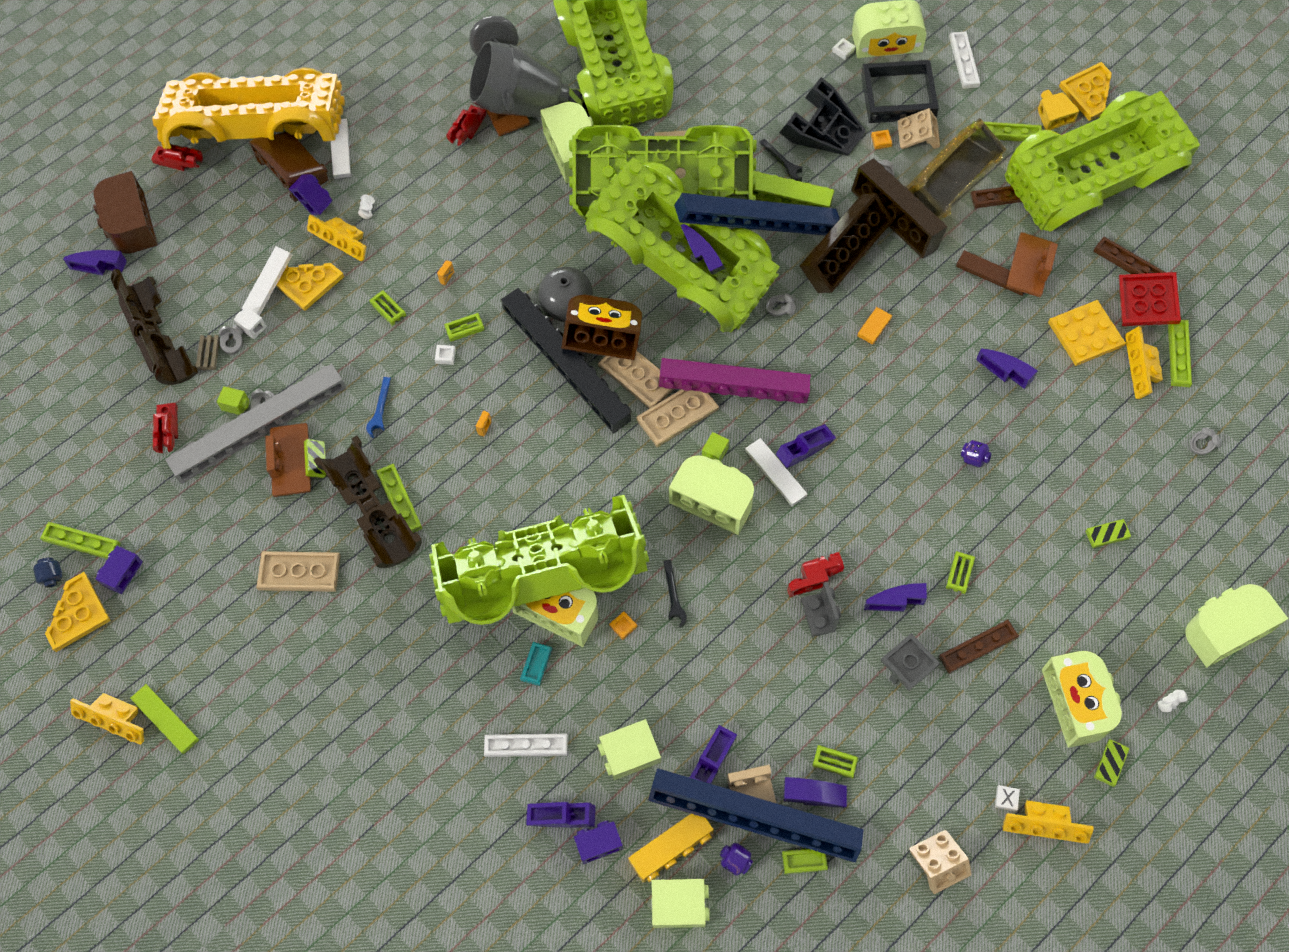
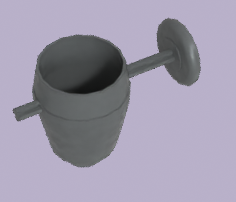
M494 15L482 18L475 23L469 36L471 50L477 56L469 88L470 100L473 104L495 114L541 117L540 110L568 101L569 85L562 83L560 72L551 65L517 47L519 37L517 29L511 21Z

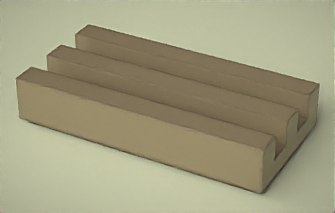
M200 335L196 362L197 370H216L220 343L219 335L214 337L211 335H207V337ZM211 342H214V344H213V351H212V358H211V366H208L209 358H210Z

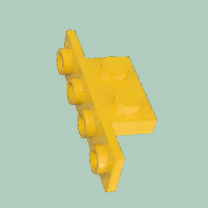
M309 215L308 232L357 260H364L367 246L359 242L363 238L364 232L344 222L341 218L335 217L324 222L313 215Z
M1138 326L1125 334L1135 398L1141 399L1153 393L1151 381L1159 383L1163 381L1158 349L1144 343L1142 328Z
M105 693L91 706L74 698L70 700L71 714L75 718L103 728L112 734H117L130 742L140 745L144 742V728L130 723L138 715V707Z
M1027 800L1025 803L1026 816L1006 813L1002 826L1003 831L1086 844L1090 842L1094 830L1093 826L1071 823L1070 808L1067 806Z

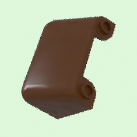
M287 131L275 133L274 140L258 137L249 142L259 164L266 165L287 190L303 174L315 176L320 186L329 180L326 174L328 170L324 164H319L299 140L295 138V135H291ZM289 190L290 198L294 202L298 201V199Z

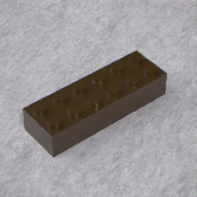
M873 158L859 166L851 191L858 198L861 194L876 193L893 219L889 227L922 259L936 251L945 234L947 225L877 160Z
M876 193L861 194L800 264V268L817 293H832L893 222V219Z

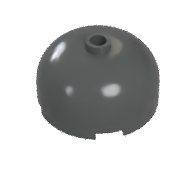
M559 267L551 270L544 276L539 286V301L542 310L558 321H566L568 303L571 298L577 295L593 296L592 285L588 277L573 267Z

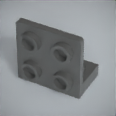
M828 582L823 583L820 594L801 598L812 637L835 632L839 624V618H841L839 606H835L833 600L835 599L834 590L832 587H829Z

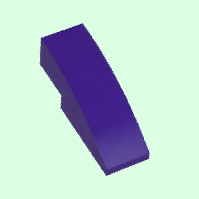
M682 224L681 228L696 260L699 262L704 259L712 275L725 269L712 246L695 230Z
M114 250L84 251L65 256L63 259L71 270L102 276L105 270L113 271L114 268L119 269L122 273L127 263L122 252Z
M982 348L976 359L1004 382L1011 378L1023 389L1034 380L1038 372L1020 359L995 350Z
M823 424L801 433L795 440L781 445L776 455L784 466L789 468L817 453L833 442L836 437Z
M913 583L886 589L868 598L865 602L864 610L904 612L907 604L924 605L927 599L926 583Z
M719 725L689 778L712 784L737 734Z
M785 777L783 802L846 808L847 786L819 780Z
M590 802L527 804L526 825L559 828L595 827L596 806Z

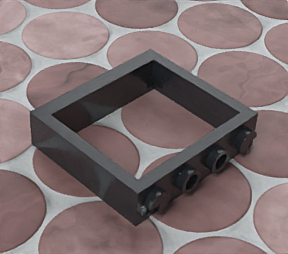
M930 60L863 64L861 78L868 123L898 122L902 118L928 108L937 118L939 106ZM925 74L930 103L875 107L870 77Z

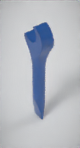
M383 377L376 412L366 426L367 432L372 438H374L372 432L375 429L385 430L383 411L391 377Z

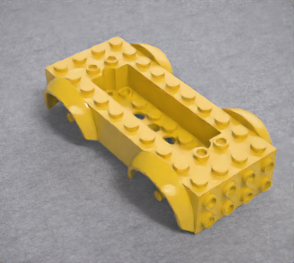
M297 68L281 77L275 75L272 77L257 76L255 78L239 77L238 79L221 78L212 73L199 72L188 76L182 81L172 80L167 82L152 121L154 127L157 128V138L161 142L163 149H171L170 137H180L181 134L191 140L193 144L195 142L197 144L199 139H210L213 136L217 142L258 137L274 140V132H283V129L289 134L295 135L297 139H301L302 134H313L318 130L323 141H335L336 135L339 134V124H341L345 98L341 96L342 83L338 81L337 74H323L313 68Z

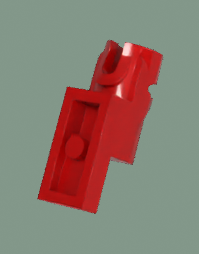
M473 105L469 107L468 111L463 109L446 134L447 139L452 144L458 139V146L464 143L467 138L472 139L487 115L486 110Z
M170 143L171 149H163V147L158 146L151 158L154 164L184 171L186 167L199 168L200 166L196 164V161L202 162L203 154L200 150Z
M175 402L156 405V414L153 415V450L157 453H163L165 446L168 447V452L170 453L173 451L174 439H178V414Z
M840 553L829 554L828 560L821 556L820 558L804 562L801 566L803 579L797 578L788 584L787 592L789 597L821 589L823 583L829 581L828 576L831 577L839 572H843L844 564Z

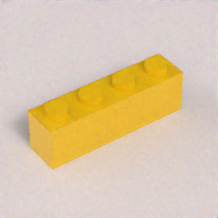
M689 814L628 857V861L641 881L644 883L648 880L650 883L659 876V871L664 868L666 870L672 868L677 863L676 859L682 855L685 858L694 852L695 849L693 847L701 843L704 845L711 840L714 829L706 818Z

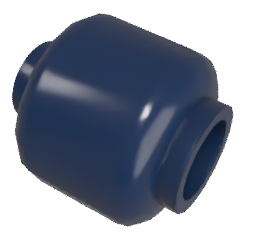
M53 557L39 559L33 567L36 583L44 585L45 588L56 586L57 582L63 577L60 562L54 560Z

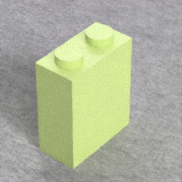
M646 719L599 737L600 744H597L601 756H606L608 763L604 765L608 776L613 775L614 780L661 763V756Z
M704 879L652 880L653 928L705 927V921H710L709 907H705V899L709 898V887L704 885Z

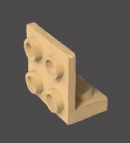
M929 108L898 120L901 149L924 141L927 144L930 143L934 149L940 147L938 121Z
M770 765L728 774L727 781L730 790L776 803L770 779Z
M947 830L909 848L910 853L927 874L929 887L933 894L972 875L969 858Z

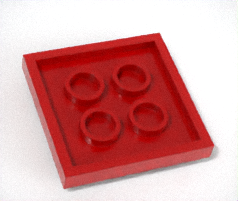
M1176 272L1119 275L1122 326L1180 324L1181 316Z

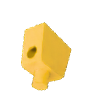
M1050 90L1042 92L1038 113L1045 130H1052L1076 121L1079 109L1064 93L1061 92L1053 95Z

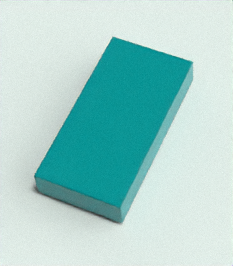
M533 642L520 680L540 686L553 648Z

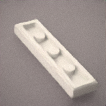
M967 32L950 33L949 39L962 88L980 87V80Z
M347 118L341 119L339 134L336 135L335 141H331L334 179L351 177Z
M275 246L242 309L247 307L260 316L292 257L290 252Z
M761 438L745 448L746 453L791 507L807 497L806 491Z
M568 734L485 735L484 756H568Z

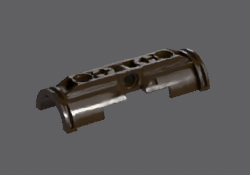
M114 268L111 273V282L118 294L119 305L145 362L156 380L165 385H174L193 378L198 374L196 366H192L184 347L180 346L175 350L170 337L162 335L157 325L162 323L156 306L162 300L155 287L156 282L154 278L148 276L145 280L128 286L121 271Z
M357 435L351 438L352 443L346 450L347 452L334 459L317 457L313 460L319 469L325 471L332 485L339 490L346 504L351 505L355 503L358 505L364 516L357 519V522L364 532L365 540L375 555L372 558L378 568H390L414 555L420 548L422 539L418 533L413 534L402 514H397L390 501L383 505L380 504L375 496V491L380 488V484L370 470L371 464L361 449L362 442ZM353 475L359 477L355 483L348 482L349 478ZM359 487H361L362 491L365 493L362 496L360 495L357 489ZM378 521L383 522V525L385 527L384 531H382L381 527L378 525ZM389 534L395 536L391 543L384 541V538Z

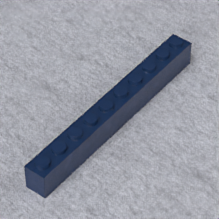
M682 193L674 204L679 222L826 236L840 220L836 208Z
M659 768L656 770L648 798L650 802L856 863L861 852L864 829Z

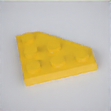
M1100 62L1061 81L1059 87L1089 121H1092L1099 117L1106 108L1112 73Z
M324 263L321 266L303 264L298 265V267H288L287 265L276 287L306 311L343 279L344 274L332 263Z
M85 572L66 581L62 598L58 600L54 610L52 623L45 632L55 652L111 621Z

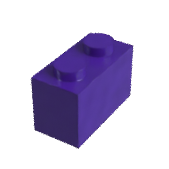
M310 174L301 175L289 188L311 215H320L333 201L329 196V192L318 184L315 176Z
M116 546L108 555L104 566L98 570L95 579L102 586L122 595L143 561L137 554Z
M609 820L597 824V828L592 830L585 828L578 831L576 836H573L583 865L623 850L614 821L610 823Z

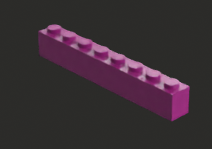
M662 358L659 387L790 401L800 404L807 403L811 375Z

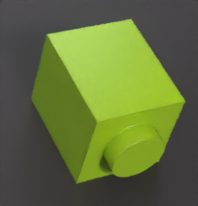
M223 386L217 404L222 411L240 415L248 408L249 398L242 390Z
M712 432L702 449V456L722 461L729 449V439Z

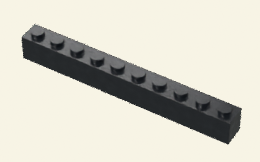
M517 288L501 299L503 310L613 434L631 422V409L627 404L623 405L618 394L608 388V384L603 378L600 379L597 376L594 367L588 366L581 353L561 348L562 332L552 326L549 317H544L539 306L531 302L526 292H522Z

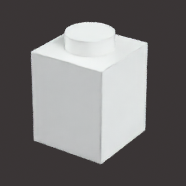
M247 307L240 311L233 319L236 325L254 340L266 328L262 317Z

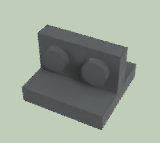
M912 633L881 658V662L892 672L889 679L894 685L900 681L908 691L940 665V662Z

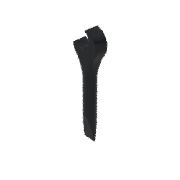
M766 139L759 142L785 167L790 179L802 182V177L796 175L797 173H802L803 168L789 162Z
M664 560L671 603L668 618L669 620L673 617L680 618L681 623L679 627L681 628L685 625L687 616L678 600L671 560Z

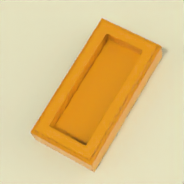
M876 307L857 336L873 345L892 319V315Z

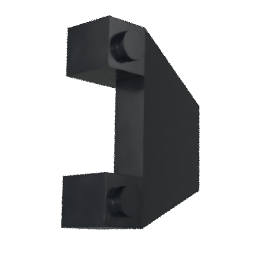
M820 77L805 97L818 108L809 121L795 112L779 133L793 144L848 156L866 130L837 90Z

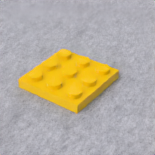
M1098 300L1052 317L1048 321L1075 366L1120 349L1126 344Z

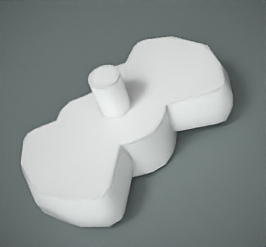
M362 195L358 214L364 219H370L373 216L370 210L373 208L372 204H374L375 200L371 195Z
M1175 690L1164 697L1162 701H1158V707L1162 712H1171L1172 709L1177 708L1176 706L1180 702L1188 700L1187 694L1184 690Z

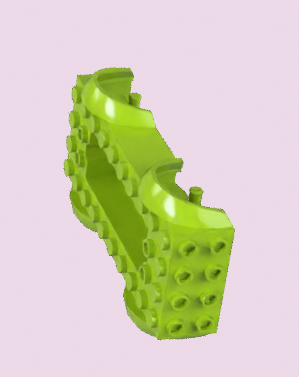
M553 0L567 43L576 47L583 69L577 74V80L593 125L628 126L667 116L673 100V74L668 58L664 55L653 53L645 32L647 0ZM610 35L614 39L608 42L604 40V37ZM610 51H616L617 53L611 54V53H609V52H610ZM618 60L622 64L619 67H615L612 63Z
M1129 91L1112 101L1097 120L1063 135L1052 130H1041L1029 136L1016 148L1004 176L1040 230L1054 231L1062 224L1095 207H1098V209L1102 208L1104 199L1132 186L1144 189L1177 169L1183 168V171L1187 170L1192 165V156L1200 147V143L1162 91L1151 96L1140 91ZM1115 152L1120 158L1118 160L1112 159L1110 153ZM1095 162H1101L1103 167L1097 166ZM1088 166L1090 172L1083 173L1081 167Z
M626 125L582 127L575 135H572V140H569V151L572 152V158H569V169L572 170V176H569V187L573 188V194L569 195V205L573 206V209L583 219L587 220L585 215L589 211L591 203L600 197L599 194L605 186L608 187L612 177L620 172L625 161L629 162L632 157L640 163L657 162L663 164L674 173L678 168L685 169V177L679 178L682 182L684 193L756 200V195H753V189L756 188V177H753V170L756 169V158H753V152L756 151L757 140H753V135L746 128L732 125L693 126L688 128L684 136H641L636 127Z
M634 157L629 162L625 161L620 168V172L615 174L610 180L608 187L605 186L599 194L600 197L591 203L589 211L585 215L587 217L585 222L587 232L590 234L593 231L599 232L610 238L612 246L618 247L619 245L630 256L634 265L643 263L677 288L678 298L689 299L700 305L699 309L700 311L703 310V313L708 311L719 322L720 330L723 333H732L735 328L739 329L779 275L776 272L780 266L772 261V254L765 240L757 233L745 228L729 229L723 226L680 223L674 206L680 195L684 193L679 177L670 168L657 162L640 163ZM682 224L695 230L712 246L725 269L712 275L704 259L699 263H694L691 260L693 252L681 228ZM668 232L671 240H663L661 234ZM676 245H682L685 251H678Z
M625 495L612 497L613 503L610 514L602 510L592 513L590 508H587V512L585 508L583 510L584 516L576 517L571 525L565 523L559 515L551 521L509 532L501 530L498 531V540L494 545L486 541L477 543L475 538H472V541L470 538L468 540L469 545L460 547L454 555L447 550L443 541L431 545L432 553L429 554L432 564L431 569L434 576L435 593L437 600L441 604L442 616H447L449 624L461 622L462 620L479 625L492 624L506 616L514 606L540 601L544 598L558 596L582 588L601 593L621 588L633 575L648 571L646 563L650 562L647 550L644 547L646 546V541L641 532L640 524L637 522L636 514L633 512L631 501L627 502Z

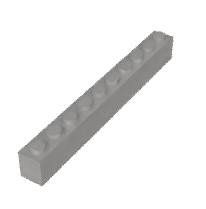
M332 364L324 366L318 372L306 376L302 381L289 386L279 394L273 395L269 400L256 405L250 411L240 414L236 419L229 423H224L215 431L205 434L201 439L189 443L187 447L178 452L172 453L165 460L175 477L182 484L270 433V428L286 424L346 389V386Z

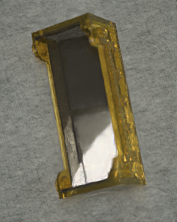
M979 118L963 128L906 188L938 218H945L952 212L950 210L952 208L951 205L991 163H998L1003 158L1002 154L1007 149Z

